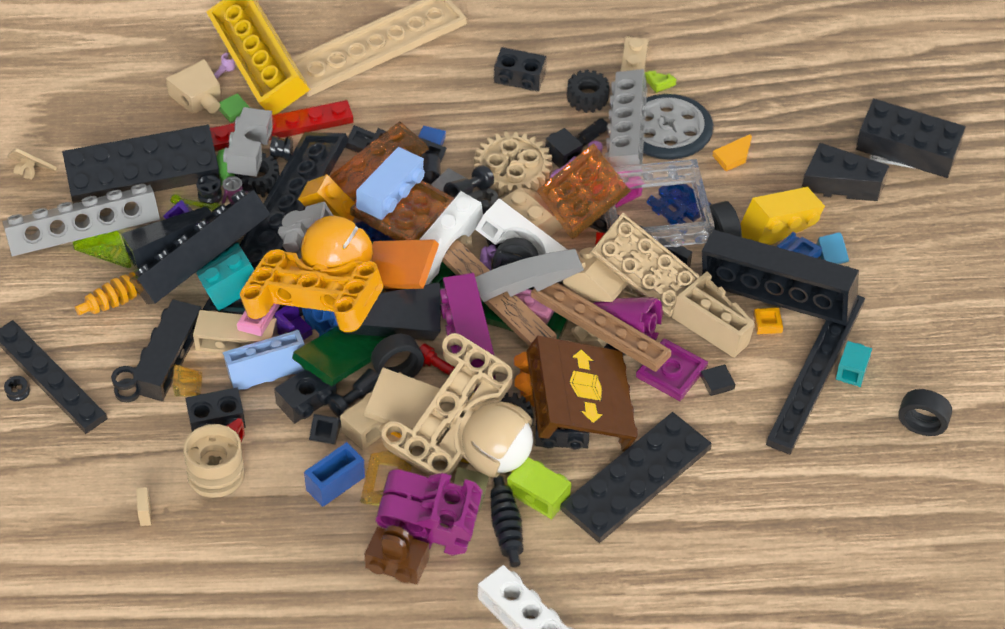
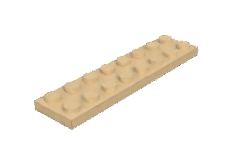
M420 0L292 58L311 89L306 93L309 97L467 24V18L451 0Z

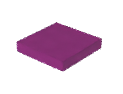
M664 338L660 344L672 350L671 357L656 372L642 364L636 372V378L681 401L698 380L701 371L706 370L708 361Z

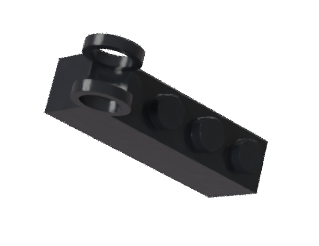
M172 299L169 307L165 308L162 312L159 326L153 329L151 341L147 347L143 348L137 367L121 366L113 371L111 380L114 386L115 397L119 401L125 403L133 402L140 395L164 401L194 342L193 333L199 311L202 310L201 306ZM129 372L133 374V379L125 378L118 382L116 381V377L120 373ZM134 386L136 387L135 393L131 396L119 394V390H129Z

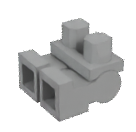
M325 202L306 206L303 211L289 212L282 220L283 226L279 227L278 230L279 235L283 239L282 246L288 252L297 253L299 259L302 258L301 244L307 229L322 217L334 216Z

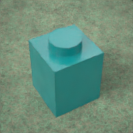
M847 341L839 363L836 380L861 387L873 348Z

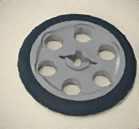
M658 94L647 97L646 116L651 117L652 120L645 121L644 134L651 133L655 136L651 138L644 137L643 154L658 159H681L699 152L710 141L714 124L709 112L699 102L678 94ZM667 107L671 108L672 111L664 112L661 109ZM684 115H691V116H693L694 118H693V119H684L682 116H684ZM691 131L696 133V135L687 136L684 133ZM666 141H674V142H676V144H675V145H667V144H665V142H666Z

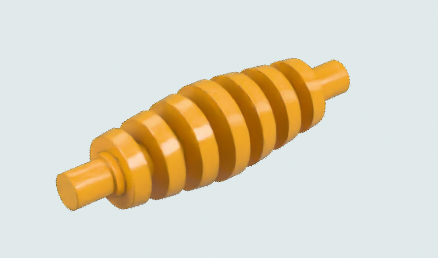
M131 272L129 276L124 274L119 279L115 277L110 280V284L108 282L103 284L102 290L97 288L93 291V295L91 293L87 294L85 301L75 306L77 314L80 316L88 311L92 314L100 313V309L106 311L110 309V306L115 308L119 306V303L124 305L129 302V299L133 300L136 298L138 291L130 282V279L136 274Z

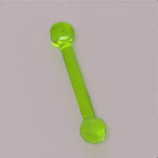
M176 194L172 195L170 202L175 205L182 200L188 205L207 206L212 211L220 206L219 203L209 204L183 199Z

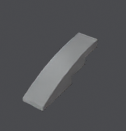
M576 249L522 259L475 277L479 295L482 301L485 302L506 291L510 297L533 286L538 292L584 269Z

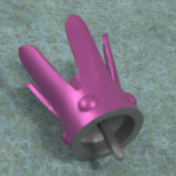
M231 176L223 181L224 195L222 204L225 203L227 195L229 202H232L231 196L242 190L240 178Z

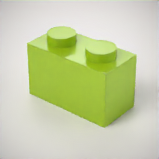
M529 457L507 478V486L511 487L514 498L551 520L559 512L561 503L570 497L571 482L564 475L556 474L546 468L540 461H534Z

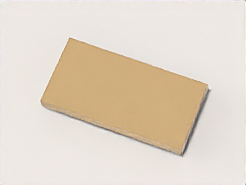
M624 213L620 214L590 252L643 297L658 298L657 300H661L663 313L667 317L673 314L677 296L700 277Z
M382 368L364 411V416L385 424L397 421L413 430L441 388ZM446 402L440 408L445 412H449L454 409L455 405Z

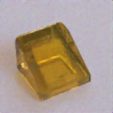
M174 365V396L201 395L202 372Z

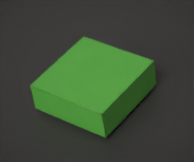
M237 93L219 102L220 108L218 110L232 123L236 120L237 116L240 117L243 107H250Z

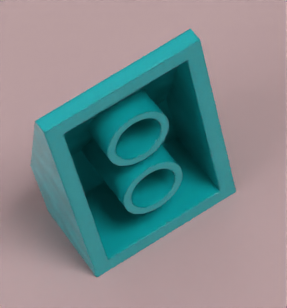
M236 242L203 266L196 274L217 310L220 311L241 298L240 292L254 272V269L240 245Z

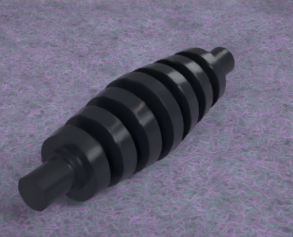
M498 476L493 478L494 488L490 491L491 522L501 553L504 557H508L510 567L514 568L521 565L519 555L524 551L522 543V518L511 487L505 485L504 477Z

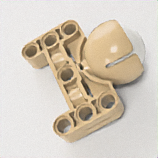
M448 335L443 341V356L455 369L413 430L397 421H391L383 427L382 439L384 446L390 452L428 476L439 473L451 475L461 461L462 456L465 455L470 464L480 473L497 478L500 473L509 472L521 466L530 455L533 446V435L530 428L532 419L521 407L512 403L501 402L512 385L511 367L462 335ZM452 345H458L462 350L459 353L453 354L448 351V348ZM474 359L484 361V365L479 368L473 367L470 363ZM497 373H503L507 376V379L503 382H498L493 379V376ZM446 402L455 405L454 409L449 412L443 411L440 407ZM392 432H398L402 435L401 439L396 442L389 441L387 437ZM415 446L425 449L424 453L420 456H414L410 451ZM437 461H444L448 466L445 470L438 471L433 468V464Z

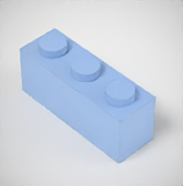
M398 147L356 190V208L380 220L388 213H392L397 203L402 198L408 196L411 188L416 183L422 181L425 174L423 170L424 158Z
M299 330L223 352L233 388L238 387V390H245L257 384L273 382L278 378L298 374L303 371L304 368L292 359L293 352L305 345Z

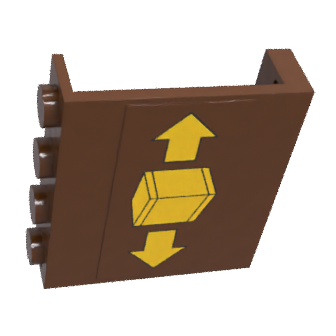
M537 335L526 352L538 436L549 439L557 427L619 437L618 441L621 444L622 452L626 451L635 442L638 436V429L635 427L634 407L631 404L630 385L627 382L626 364L624 363L622 352Z

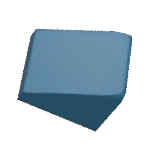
M840 232L818 238L817 245L822 247L821 259L836 264L849 262L844 239Z

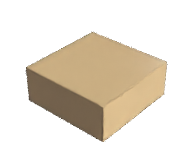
M136 488L137 513L140 526L152 525L148 488Z

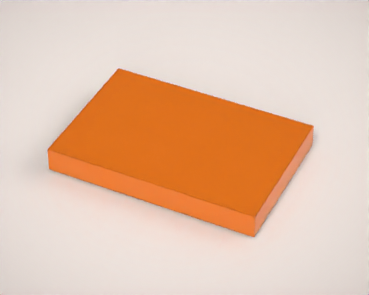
M435 239L373 241L371 261L377 264L383 289H424L439 243Z

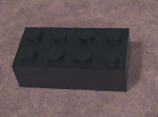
M873 98L860 128L855 150L948 178L960 149L966 126Z

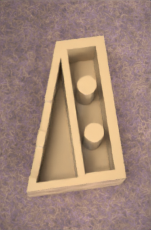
M705 272L677 296L672 318L734 358L749 345L755 323L736 302L731 303L725 296L726 291L722 287L718 288L711 281L712 276Z

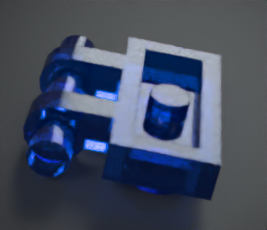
M677 176L659 188L658 195L661 197L660 199H656L652 195L646 202L652 207L653 212L664 216L668 220V224L674 228H679L681 231H685L688 227V223L683 220L687 217L692 222H695L705 214L706 207L711 205L709 201ZM670 204L677 209L675 212L668 208Z

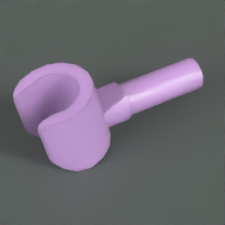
M229 53L222 54L221 66L214 73L216 79L225 71L235 69L234 59L228 60Z

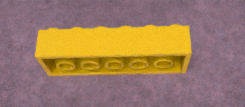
M221 0L206 11L258 103L265 110L272 111V115L278 114L311 90L257 0Z

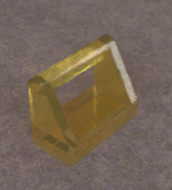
M389 450L371 454L360 501L363 504L379 506L383 497V490L373 492L379 464L395 466L398 470L411 472L412 465Z

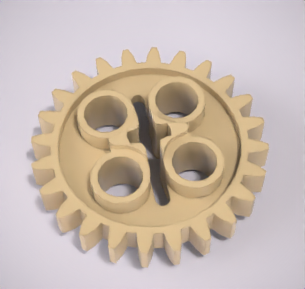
M516 131L513 136H509L508 132H505L502 138L500 135L495 134V140L487 138V144H480V149H476V157H474V169L479 165H485L492 171L494 184L490 188L493 190L497 189L498 196H501L504 192L510 194L519 187L533 189L538 192L539 185L545 186L546 179H550L552 155H549L548 148H543V142L536 143L535 136L527 139V133L523 134L522 137H518Z

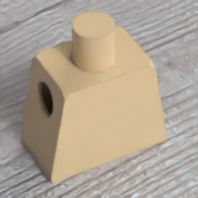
M205 59L166 78L168 95L189 112L196 114L206 109L209 113H215L220 108V85Z

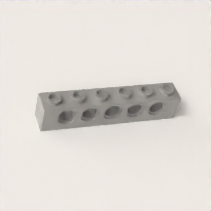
M644 69L616 72L615 82H611L609 138L606 139L608 152L605 153L606 167H611L612 177L642 174L647 84Z
M138 184L131 187V190L123 192L121 190H114L108 192L107 196L99 198L89 196L82 199V202L74 204L65 202L59 204L57 208L50 210L40 208L34 210L29 215H12L2 222L11 255L16 256L160 220L151 186ZM128 202L136 203L132 210L124 209ZM104 208L112 209L108 216L99 215L100 211ZM79 214L87 215L86 220L83 222H76L75 218ZM55 220L63 222L59 228H51L50 224ZM30 226L38 228L37 232L31 235L26 234L25 230Z

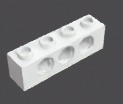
M504 565L478 584V599L508 629H572L571 627L567 628L560 621V617L553 609H548L541 602L539 595L534 590H529L522 583L521 578L516 572H510ZM514 597L516 600H508L506 598ZM526 616H534V617H536V618H534V619H527V618H525V617H526Z

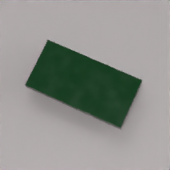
M336 326L295 350L292 359L305 370L319 377L324 383L333 386L369 364L375 346L386 337L345 334L339 329V326Z

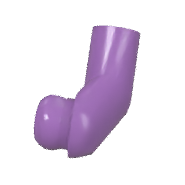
M495 245L484 246L480 253V261L490 271L492 268L491 259L497 250Z

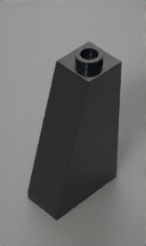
M205 206L121 233L128 258L136 269L145 263L149 265L155 260V254L164 248L169 250L175 245L173 241L184 233L190 234L194 231L193 225L204 218L207 221L213 216L212 212Z
M428 284L424 286V289H401L380 293L362 325L355 331L343 333L381 337L406 334L417 340L434 341L441 332L440 284Z

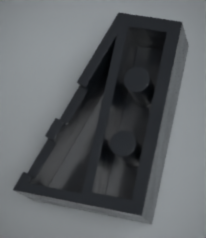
M819 143L804 174L802 188L809 187L813 193H823V197H831L832 194L846 195L847 199L878 201L885 186L889 165Z

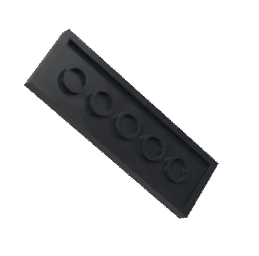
M672 412L561 503L560 510L600 544L710 451L712 443Z

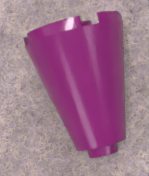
M615 298L613 302L595 301L593 303L656 341L659 333L655 332L657 324H662L663 317L662 302L657 300L658 298Z

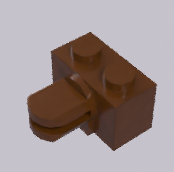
M388 526L386 529L377 527L364 553L365 568L378 575L385 574L394 577L402 583L418 585L429 560V543L414 539L406 530L397 526Z

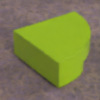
M656 71L645 72L647 83L656 93L676 85L677 79L671 74L667 73L665 75L656 73Z

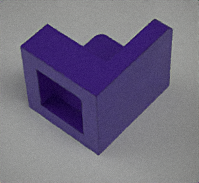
M286 305L274 313L279 335L299 330L302 339L305 340L313 334L312 327L299 316V307Z

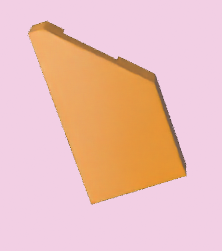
M749 134L713 150L714 159L725 171L746 163L752 136Z

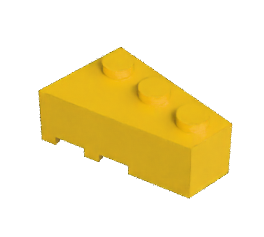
M809 187L754 197L740 223L742 238L767 245L775 244L787 238L792 232L798 233L815 225L820 220V215L825 205Z

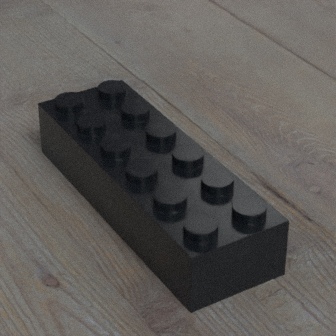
M209 124L62 151L73 204L82 202V199L89 196L99 198L107 196V193L110 191L121 190L123 192L131 190V187L138 184L150 185L153 192L194 185L204 175L210 174L219 178V167Z
M717 230L712 231L702 249V275L708 272L712 276L711 281L718 288L722 287L726 292L847 326L856 308L859 280L858 269Z

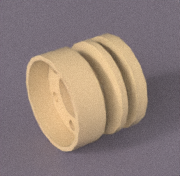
M213 424L197 428L188 435L184 442V458L187 466L188 482L191 488L199 495L209 498L223 497L237 490L244 480L241 440L237 433L227 426Z

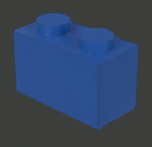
M346 442L304 471L306 491L324 507L365 478L364 459Z

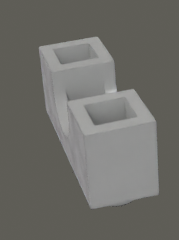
M243 107L240 117L237 116L235 120V132L230 133L229 148L224 150L223 161L227 163L228 173L257 177L262 162L261 144L268 145L273 130L272 111Z

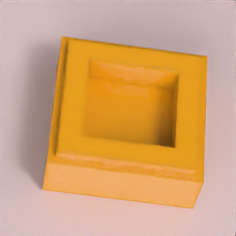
M779 307L754 309L753 316L757 334L783 332Z

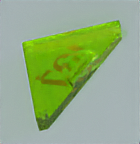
M118 230L72 242L76 251L125 268H131L130 259Z

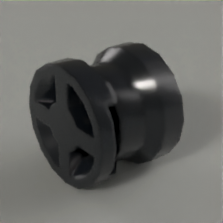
M272 136L270 155L273 157V160L284 158L285 161H288L293 153V138L286 137L285 139H280L278 136Z
M210 174L200 177L196 183L198 200L207 206L218 204L222 199L220 179Z

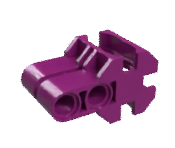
M391 470L387 475L383 497L381 498L376 515V523L385 529L388 526L400 527L406 530L409 535H412L414 539L429 543V549L433 542L444 545V553L463 554L466 553L468 542L472 537L483 490L475 482L466 479L463 486L449 483L451 475L445 473L429 475L428 478L403 470ZM440 524H445L448 526V528L443 527Z

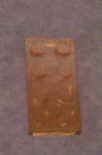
M399 121L329 177L356 203V190L398 147L417 156H421L429 148L421 138Z

